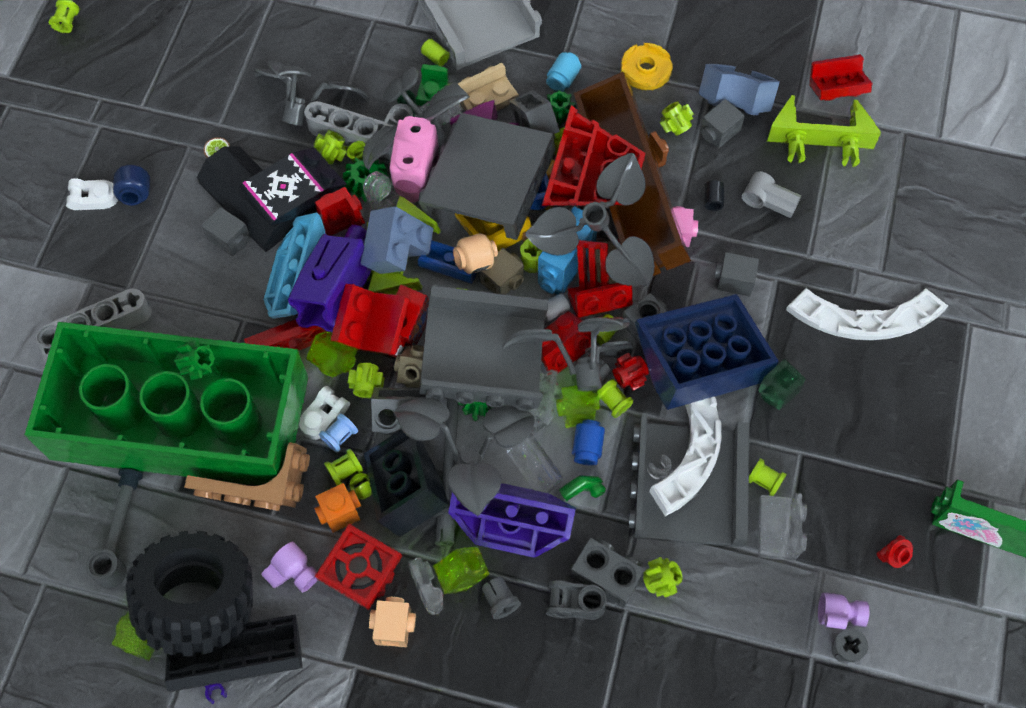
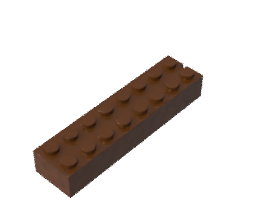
M624 72L575 92L574 96L580 115L591 122L595 120L600 123L599 127L612 135L617 134L646 153L641 169L646 182L643 196L632 205H613L609 207L621 245L627 238L632 236L645 241L654 257L655 268L653 276L660 274V268L664 266L666 270H670L690 262L691 259L633 90Z

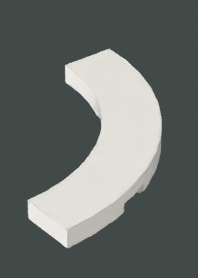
M805 288L787 306L786 311L800 321L825 333L856 340H882L909 334L926 326L947 309L948 305L925 288L911 300L897 305L893 309L881 311V309L851 311L839 308V305L828 302Z
M715 397L685 405L690 425V437L686 454L681 464L668 477L651 486L649 490L664 516L673 513L689 502L704 485L716 464L721 444V421L719 420Z

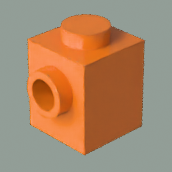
M344 483L316 495L320 506L314 509L321 524L323 525L328 522L332 533L360 520L356 508L361 507L355 491L348 492Z

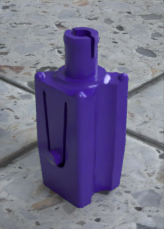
M351 225L344 237L323 234L300 271L288 298L290 306L298 312L296 317L298 326L303 328L318 326L328 332H333L345 284H354L363 288L372 272L371 269L361 264L367 233L363 227Z

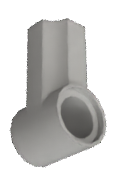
M758 171L752 175L742 194V199L751 207L762 208L765 206L791 218L801 199V195L775 184L773 177Z

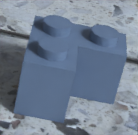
M396 206L372 210L370 212L361 264L379 274L405 271L408 257L429 254L433 228Z

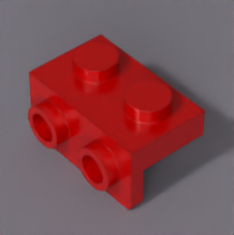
M862 55L820 60L811 63L810 87L820 100L831 101L839 97H856L864 93H871L872 82L863 72L864 58Z
M346 187L334 193H327L315 202L317 212L321 216L327 235L333 236L351 225L362 227L365 224L360 212L362 206L355 194L351 196Z
M613 283L579 291V286L568 289V298L578 318L633 305L632 286Z
M568 311L545 329H550L552 334L556 333L559 335L572 362L585 354L587 348L591 347V332H579L578 324L583 320ZM555 341L542 342L541 362L544 363L548 374L554 377L568 365Z

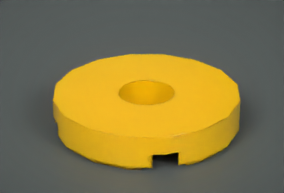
M644 43V45L631 46L624 53L621 60V72H624L632 87L640 90H654L662 87L669 81L673 64L670 60L671 56L664 48L653 43ZM643 63H649L653 66V68L644 69L640 65Z

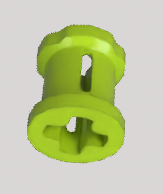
M57 0L55 5L57 9L54 16L50 17L49 24L58 32L70 33L73 29V18L79 13V6L71 0Z
M526 239L520 246V258L523 261L525 272L537 273L538 257L542 251L534 246L529 239Z
M614 379L605 383L595 394L596 399L602 400L612 411L611 415L614 418L626 412L634 401L631 397L627 398L621 392Z
M351 448L346 450L345 455L335 461L324 463L337 486L341 484L343 479L355 472H363V468Z
M760 458L749 476V483L755 482L768 490L769 495L773 497L787 474L784 472L778 473L765 465L764 460Z

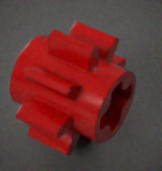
M628 352L617 358L616 368L612 372L621 388L630 386L632 391L645 385L644 382L647 380L645 376L649 374V369L641 356L631 357Z

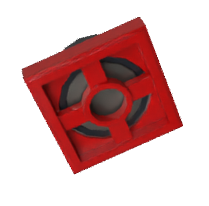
M348 524L314 577L369 610L375 599L384 596L386 593V584L392 583L394 569L401 560L402 554L353 525Z

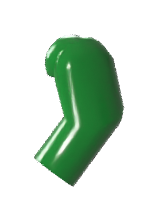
M580 475L559 488V491L564 499L568 501L582 491H589L592 497L598 498L605 493L606 488L602 484L603 480L598 476Z

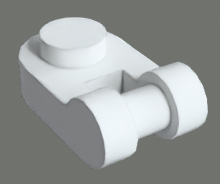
M74 178L68 181L70 195L67 197L66 206L69 209H107L114 206L118 199L113 194V183L108 180L83 181ZM89 193L88 197H81L82 194Z
M328 386L323 387L316 399L300 417L299 426L304 436L313 440L320 439L319 433L326 431L337 420V416L340 413L344 415L350 406V402L343 397L338 398L335 396V391ZM327 404L332 407L328 414L323 411Z

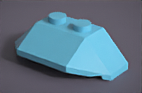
M318 213L296 217L292 223L293 228L286 234L277 250L263 299L268 315L272 319L298 314L296 309L290 306L288 298L300 271L320 237L326 234L321 216Z

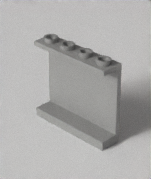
M416 0L441 44L450 52L449 58L456 70L540 37L542 19L537 10L534 11L531 7L530 0Z

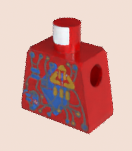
M400 285L396 295L408 297L409 302L399 336V343L395 354L390 355L395 358L398 354H401L404 346L417 345L427 322L429 302L427 295Z

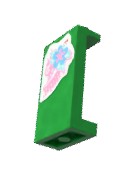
M958 479L950 487L946 486L940 497H935L931 506V513L934 514L932 525L1026 558L1025 520L961 498L964 481Z

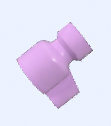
M289 542L273 556L271 564L261 573L273 588L293 578L295 580L294 585L302 593L310 589L318 581L314 577L317 571L314 567L307 566V555L295 542Z
M821 594L818 604L819 624L825 625V627L845 630L847 622H851L853 626H867L869 620L868 602L855 600L853 603H850L843 595Z

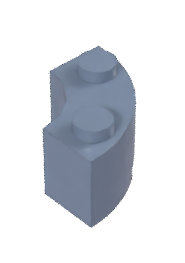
M706 64L698 94L707 99L709 104L717 106L726 99L733 106L744 109V112L750 115H759L761 112L772 111L780 83L778 80L753 70L751 75L735 72L736 66Z

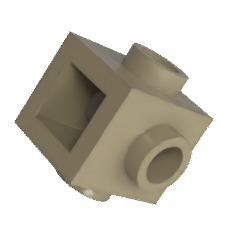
M407 346L402 354L397 355L394 365V371L398 372L397 383L405 384L408 388H420L424 346Z

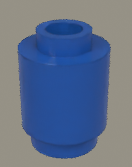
M587 419L576 425L572 448L574 462L589 466L598 464V459L602 456L605 429L600 426L598 421Z

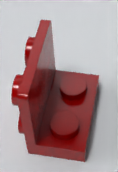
M345 284L330 340L358 350L394 355L399 343V336L407 312L409 298L402 295L374 293L354 284Z

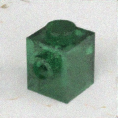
M784 359L763 378L758 391L767 404L774 405L778 410H781L800 392L806 378Z

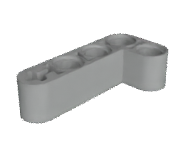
M320 101L309 103L304 110L311 134L318 136L320 133L325 136L327 131L336 132L345 139L343 145L350 146L355 141H363L366 144L370 137L384 126L392 128L395 125L398 126L399 119L403 120L407 116L413 117L410 106L401 103L394 105L389 110L384 121ZM415 126L410 129L412 132H414ZM393 146L381 157L391 160Z
M127 289L42 326L37 331L36 341L46 364L51 348L50 343L53 341L58 322L128 330L147 321L151 316L152 309L140 290ZM113 315L109 320H105L108 316Z

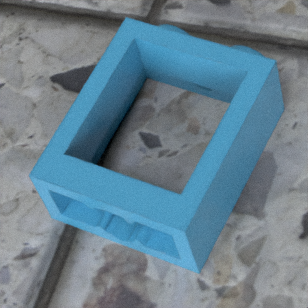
M574 206L571 212L576 217V226H578L579 220L583 218V210ZM587 225L581 231L576 232L579 240L596 242L597 231L591 230ZM577 248L569 254L560 256L542 251L538 257V284L544 291L550 294H564L578 273ZM586 248V260H587V259H588V254H587V248Z

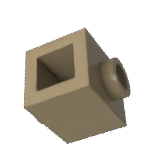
M504 248L498 252L497 257H494V264L490 269L480 271V283L496 294L506 295L511 289L513 291L516 290L524 280L523 261L515 253L510 254Z

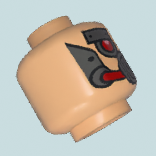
M482 233L461 238L457 242V247L453 249V256L457 267L460 270L463 269L468 274L490 269L494 264V257L498 255L495 242L493 240L490 241Z

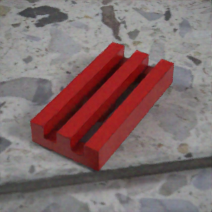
M579 240L577 245L579 291L609 285V275L606 271L605 263L608 255V243ZM586 248H588L590 281H587ZM596 249L600 250L601 283L597 282Z

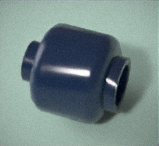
M128 164L121 166L114 174L112 187L114 196L126 205L133 206L144 202L149 196L150 175L145 169L137 165Z

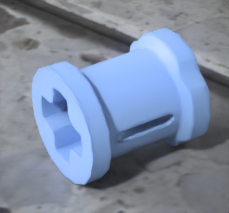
M340 413L337 416V420L326 431H321L319 436L329 448L338 453L341 450L340 446L352 434L355 435L358 429L345 415Z

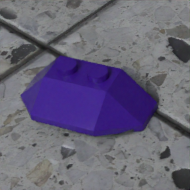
M501 483L499 492L487 504L479 516L463 506L453 492L448 513L457 521L461 529L475 545L535 558L570 539L576 508L549 493Z

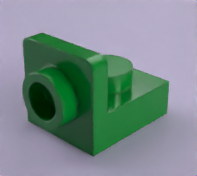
M422 65V79L416 97L417 105L430 106V99L433 95L449 84L448 69L445 67Z

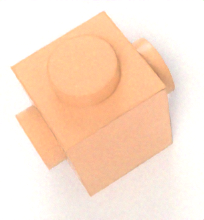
M386 597L385 601L377 600L376 610L371 609L369 629H374L372 639L376 645L407 647L408 634L415 630L416 613H411L409 603H404L405 600L403 598Z

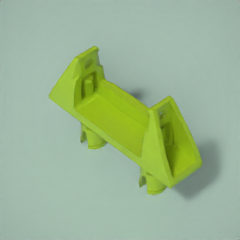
M792 95L772 123L767 142L788 143V161L791 163L795 152L798 163H802L805 160V144L842 147V165L846 167L850 157L852 167H855L860 163L859 148L874 149L881 131L858 100H853L850 108V126L798 123L796 121L795 96Z
M403 196L399 197L396 207L431 226L433 232L440 234L436 221ZM372 270L367 281H371L368 290L374 293L396 295L400 285L415 291L422 290L423 286L418 278L412 279L403 276L404 271L379 274Z

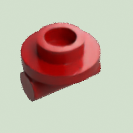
M899 535L877 552V557L883 563L887 562L894 568L903 567L912 558V543L904 536Z

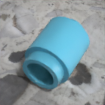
M570 52L560 53L547 73V85L557 92L558 90L563 92L565 89H568L581 70L582 66L579 58Z

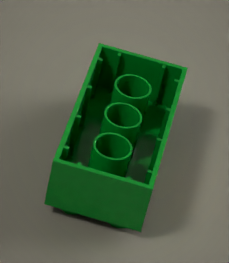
M58 322L24 435L49 460L185 477L189 475L260 486L268 483L278 475L284 464L288 443H295L309 377L298 349ZM198 339L200 346L210 345L215 360L210 367L212 373L205 374L200 379L191 380L190 373L179 374L180 371L174 359H176L179 353L178 346Z

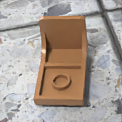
M289 442L282 469L274 479L266 484L246 486L187 475L185 488L194 489L193 496L221 501L222 495H225L223 501L250 506L251 500H254V507L276 511L280 510V505L296 508V503L300 502L303 496L304 485L300 483L302 473L308 469L310 455L306 454L307 448Z

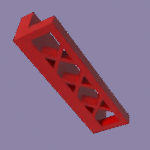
M295 319L245 338L244 341L247 344L298 349L300 351L331 339L332 332H328L318 326L300 327Z

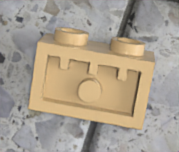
M503 63L490 66L483 72L472 77H466L458 83L470 96V98L460 102L465 111L491 100L495 101L496 110L498 111L510 105L509 100L518 97V93L506 77V67Z

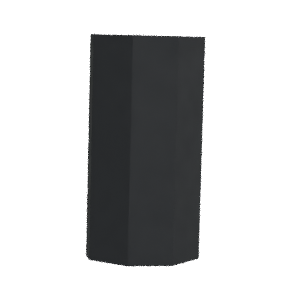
M240 146L222 147L205 160L197 176L198 182L223 209L246 224L251 238L267 252L284 239L286 234L293 228L292 223L295 219L270 225L240 189L242 182L263 169Z
M296 614L246 623L243 625V630L235 638L230 636L228 644L221 648L217 645L213 647L212 652L202 654V651L194 652L193 656H183V653L176 652L175 656L166 654L165 684L167 691L174 692L302 668Z

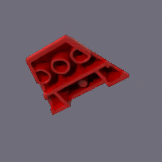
M571 105L542 206L588 205L592 202L610 201L611 199H604L597 192V181L602 171L614 160L629 153L635 154L638 164L642 169L646 153L617 134L612 135L599 127L600 123L595 120L591 122L580 115L578 109Z

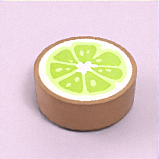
M220 137L207 141L203 149L206 159L222 147L230 146L229 142Z

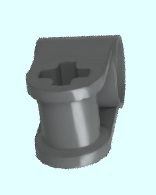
M558 580L548 583V588L551 592L549 607L546 608L545 612L547 616L596 620L605 613L606 594L599 586ZM560 595H562V604H561V605H559ZM594 596L600 600L601 604L595 609H590L583 602L587 597Z

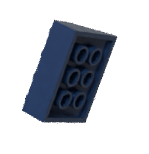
M737 294L636 319L635 322L653 386L667 410L768 382L779 362Z

